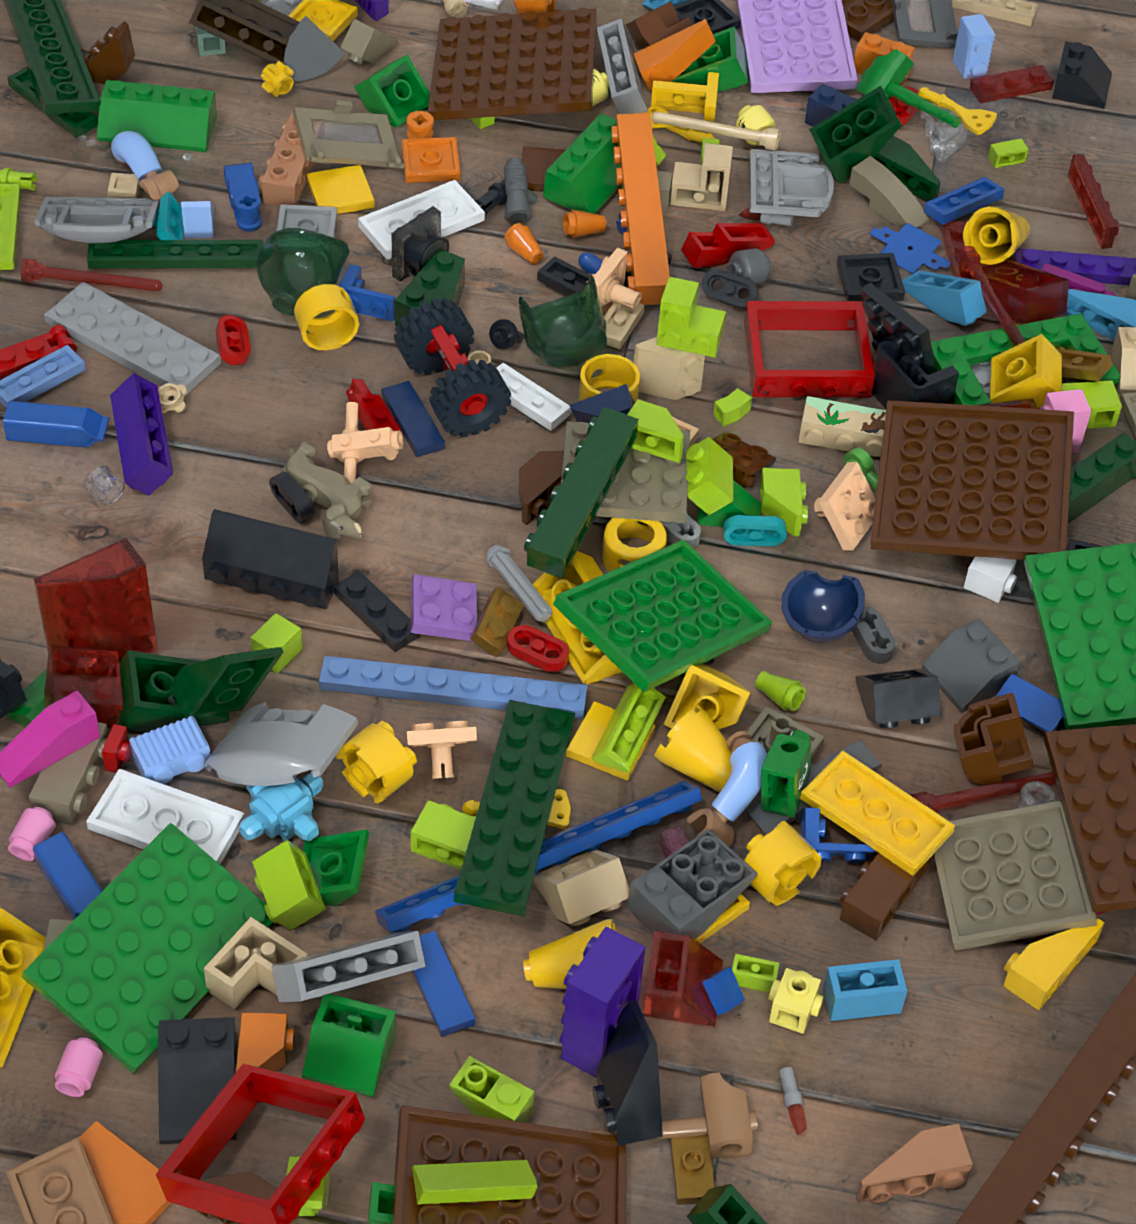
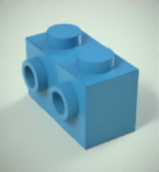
M899 959L828 967L822 989L830 1021L900 1014L907 994V987Z

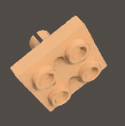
M616 248L610 257H605L599 271L589 277L586 284L588 299L584 306V311L586 312L585 325L596 329L614 301L632 310L638 307L642 293L624 286L627 251Z
M847 462L823 496L817 498L814 504V511L818 512L816 515L818 517L826 516L843 551L854 550L873 524L876 498L858 462Z
M468 721L447 722L446 729H434L433 723L413 724L412 731L405 733L406 747L427 746V748H431L432 779L442 778L441 764L444 765V778L454 777L451 747H454L455 744L477 741L476 727H468Z

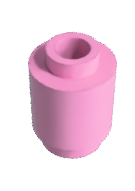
M41 807L24 810L9 837L10 844L8 850L10 853L24 861L34 860L33 847L50 838L56 827V823L52 819L53 816L48 810Z
M78 1038L67 1043L54 1075L56 1079L55 1088L59 1092L71 1097H81L86 1090L90 1089L103 1057V1053L98 1048L96 1042L88 1038Z

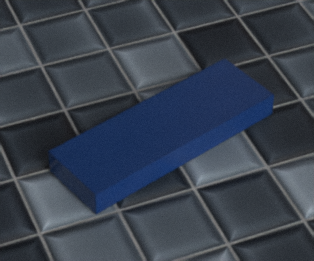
M410 381L381 389V396L416 457L445 449L444 439Z

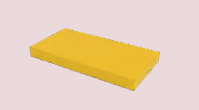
M843 750L801 792L800 796L802 801L813 808H820L821 814L912 876L953 834L955 829L954 824Z

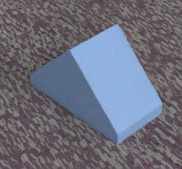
M210 201L181 202L185 238H213L215 205Z

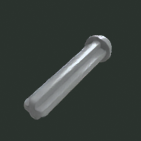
M501 545L492 546L486 553L487 564L499 572L536 621H541L542 623L548 621V618L553 614L552 609L512 560L509 549Z

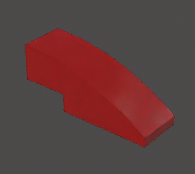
M716 223L713 232H689L681 251L693 268L712 267L729 263L732 254L739 250L757 248L763 251L773 246L775 239L763 223Z

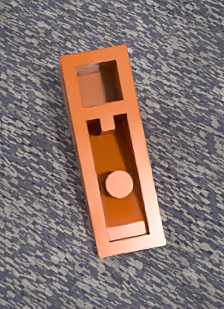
M704 19L633 55L649 91H652L653 81H673L716 41L707 20Z

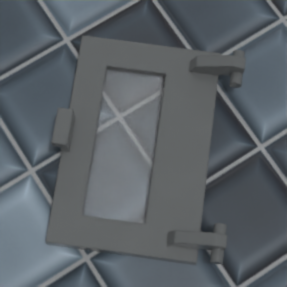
M891 0L898 42L911 45L955 48L958 30L956 29L951 0Z

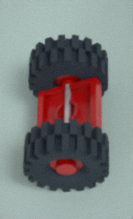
M438 298L431 299V304L423 301L419 303L421 307L415 309L413 306L408 310L410 312L408 317L405 315L401 317L402 325H396L395 331L397 334H394V340L406 364L411 370L414 369L415 373L421 374L423 371L425 375H431L432 370L439 373L443 372L442 368H446L447 371L444 372L446 377L444 379L439 377L436 380L438 387H432L430 391L432 396H429L430 406L443 429L455 437L458 433L461 437H467L470 432L472 435L479 434L481 429H484L485 432L491 429L489 425L491 423H499L501 421L499 416H505L508 412L505 406L511 405V399L509 398L511 397V392L492 363L489 362L487 364L485 360H479L478 364H476L474 360H468L464 354L470 352L469 344L474 343L472 336L474 335V330L457 303L454 301L450 303L449 299L445 298L442 299L441 303Z

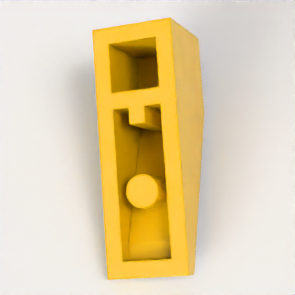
M1098 918L1096 919V926L1071 928L1029 944L1021 954L1015 952L1004 967V970L1008 973L1003 986L1040 1011L1098 941L1105 922Z

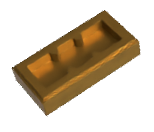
M708 1136L670 1138L677 1205L697 1204L709 1189L715 1188Z

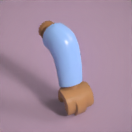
M124 131L114 137L111 143L113 157L117 162L129 165L138 179L140 187L145 191L147 198L158 200L164 196V193L170 192L172 194L176 190L179 183L175 175L169 169L166 171L162 170L154 150L140 133Z
M745 731L736 732L727 740V747L732 754L730 757L731 775L711 804L715 809H700L686 818L688 823L700 832L697 836L710 829L728 847L731 846L734 840V830L727 821L729 819L734 822L760 791L761 767L767 756L763 745L753 742L749 733Z

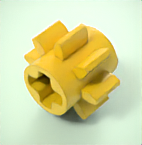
M280 61L276 64L271 63L262 71L261 77L265 82L261 87L275 97H278L279 94H287L295 82L290 77L294 71Z

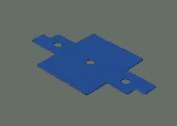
M906 223L898 233L886 226L881 230L874 228L870 232V235L887 244L880 253H894L897 265L912 274L922 264L933 270H937L940 266L947 269L951 264L950 261L933 253L941 244L940 240L909 223Z

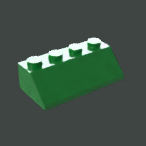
M106 80L100 97L101 105L99 106L97 141L112 143L117 134L124 131L140 133L151 147L206 152L217 119L215 91Z
M600 113L546 170L544 198L570 210L596 214L622 186L616 184V168L620 167L619 164H614L613 148L617 147V143H612L611 126H616L615 119Z

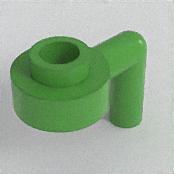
M856 447L845 454L843 459L844 466L847 462H858L868 484L877 492L878 475L874 472V462L869 453L860 447Z

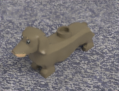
M305 441L301 443L296 451L293 448L288 449L289 459L282 472H287L312 503L315 501L328 509L322 521L326 536L334 539H339L343 536L360 539L362 535L361 527L354 519L361 515V507L371 506V498L362 495H368L372 492V484L361 477L351 484L347 477L315 465L308 456L317 454V449Z

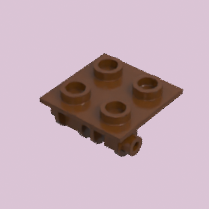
M723 432L712 439L733 457V480L743 488L747 486L752 488L756 482V477L753 474L776 460V457L768 454L765 448L749 445L741 441V438L733 433Z

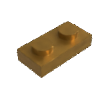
M1058 349V352L1062 355V378H1076L1098 382L1113 365L1111 355Z
M500 587L495 588L488 598L470 640L497 657L503 652L507 643L508 633L514 628L524 604Z

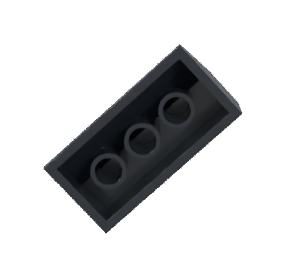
M213 510L202 557L204 579L217 584H226L242 588L246 591L270 595L277 599L302 603L309 607L327 609L334 593V586L339 583L337 539L221 510Z

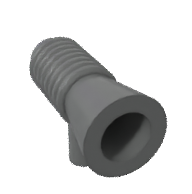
M510 158L504 166L505 194L507 196L504 219L514 224L525 223L532 219L529 203L535 204L538 196L528 190L526 165L523 164V160L520 158Z

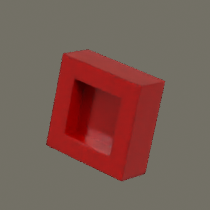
M113 724L102 749L105 771L117 773L121 769L123 762H128L130 759V741L128 739L127 727Z

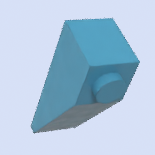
M920 270L902 280L904 289L908 294L945 321L967 326L975 323L977 318L987 313L981 284L978 280Z
M1074 289L1066 291L1060 313L1065 316L1081 313L1092 330L1115 340L1118 327H1136V300Z

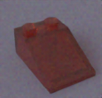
M1009 259L998 264H983L965 269V276L968 279L980 281L983 295L1004 317L1016 321L1018 325L1053 319L1054 316L1066 313L1069 279Z

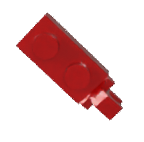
M352 379L346 394L349 402L358 403V418L364 428L372 430L391 427L393 431H401L381 396L371 394L363 379Z

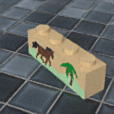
M807 396L798 443L847 452L860 447L867 451L870 456L881 458L886 410Z

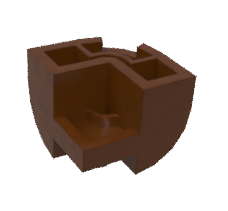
M670 1L625 25L632 40L640 49H644L693 24L689 17L680 20Z
M1013 692L969 705V711L960 718L958 724H954V736L963 770L967 777L975 783L987 786L1003 785L1002 775L1034 767Z

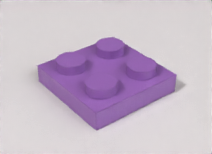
M413 574L411 580V633L472 641L470 637L477 624L476 584Z

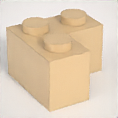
M705 143L702 165L675 162L670 205L725 211L733 146Z
M250 917L204 967L206 987L209 989V993L233 1009H236L258 984L277 996L271 966L306 957L309 954Z

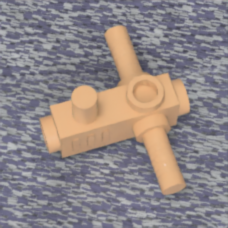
M356 402L346 403L345 430L342 431V434L332 435V440H329L327 443L330 458H338L344 463V476L347 477L351 484L356 480L357 463L365 458L384 456L387 460H393L399 454V449H402L404 444L401 431H393L391 427L359 431L358 403Z

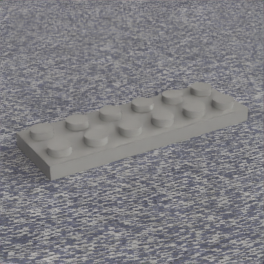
M85 282L78 285L44 314L46 324L52 327L59 324L65 326L70 337L160 386L167 383L184 385L187 389L184 397L221 364V357L218 353Z

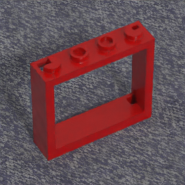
M747 301L744 327L752 397L871 398L875 374L865 311L862 306L863 301ZM759 330L855 331L861 370H764Z
M243 1063L155 1175L167 1202L240 1224H290L297 1218L301 1208L311 1194L318 1189L322 1179L333 1164L339 1160L343 1150L354 1135L360 1131L365 1117L356 1092ZM259 1101L327 1119L328 1121L269 1200L199 1180Z

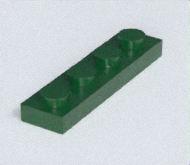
M28 66L7 77L8 84L12 89L44 112ZM69 112L60 115L46 114L76 138L98 126L97 116L91 112Z

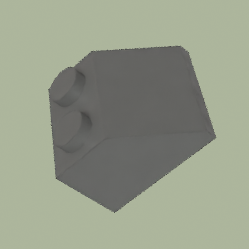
M978 618L954 630L922 664V669L938 676L939 688L958 710L963 713L969 710V705L996 696L1011 673L1017 675L1020 661Z

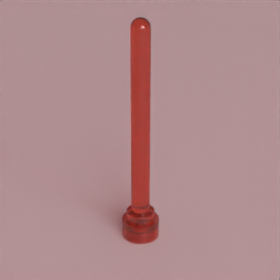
M965 246L955 254V261L959 268L969 272L974 280L980 281L983 296L1014 346L1025 342L1019 329L981 270V258L975 247Z
M24 258L21 265V280L24 282L34 283L35 280L49 278L149 291H160L163 287L162 282L156 279L43 266L42 263H38L37 259Z
M1052 771L935 796L933 793L928 794L926 791L914 793L910 796L937 813L938 809L1056 785V781Z

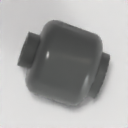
M760 249L739 250L732 254L727 265V272L749 279L758 286L763 284L771 273V262L769 257Z

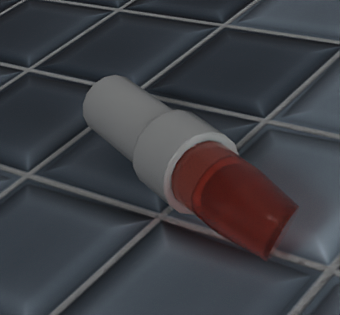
M749 208L744 209L739 214L743 218L760 221L765 224L773 223L785 226H792L793 215L751 213Z
M785 1067L779 1071L784 1091L783 1099L786 1110L789 1111L795 1133L799 1135L807 1129L803 1110L804 1102L802 1094L798 1090L793 1068Z

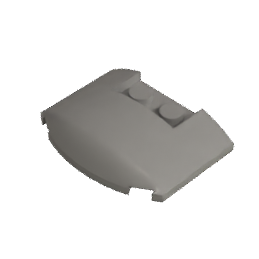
M750 149L749 212L819 217L828 208L833 197L834 180L832 173L826 164L819 165L817 163L820 157L814 153Z
M45 197L34 221L35 225L41 229L70 241L81 243L117 242L134 237L151 228L160 205V199Z
M266 702L249 708L240 716L205 761L204 766L208 772L212 768L216 770L220 779L242 785L269 786L295 783V777L299 773L312 770V776L315 778L323 774L359 722L356 717L325 704L318 711H310L306 709H268Z

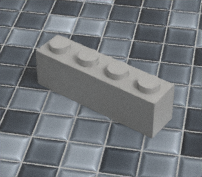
M622 18L597 27L611 96L619 114L647 112L648 109L640 74L633 55L632 40Z
M409 931L384 935L279 963L271 967L278 1001L299 1002L426 966L419 932Z

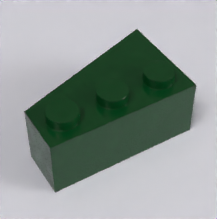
M439 249L395 299V326L402 325L401 317L403 315L408 317L410 315L408 310L413 306L415 309L420 308L419 303L423 301L431 304V299L438 298L441 303L442 299L445 298L449 299L450 303L454 301L459 305L465 285V258Z

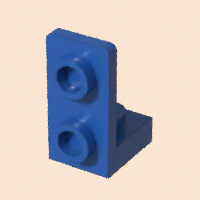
M350 264L339 287L344 288L350 295L356 313L394 321L396 298L391 295L364 289L365 280L361 278V267Z
M805 808L802 812L801 836L822 857V861H830L831 856L845 857L846 862L861 863L866 861V857H871L875 853V850L867 844L819 843V839L825 838V818H819L820 808Z

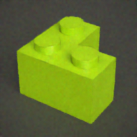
M669 277L660 303L657 345L716 358L724 334L726 311L697 305L698 282Z

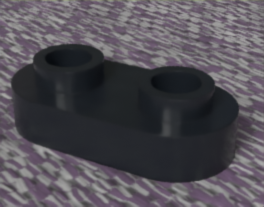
M719 269L708 271L702 279L704 293L714 300L741 309H746L747 301L758 300V288L749 279ZM716 281H722V288L719 290H714L713 284ZM742 290H749L748 298H740Z

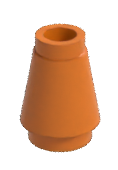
M573 209L571 212L564 213L563 232L572 238L605 232L606 218L604 215Z
M517 223L507 230L504 238L506 245L527 260L531 265H535L542 260L544 252L541 250L528 226Z

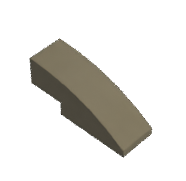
M869 156L852 168L849 185L870 199V209L901 229L906 223L918 229L929 223L930 218L924 213V209L907 187L873 157Z

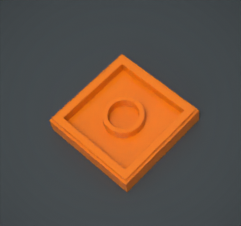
M456 137L402 139L405 183L461 181Z

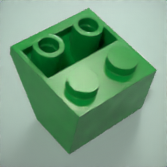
M333 994L324 995L312 1025L302 1078L374 1097L397 1035L396 1011Z

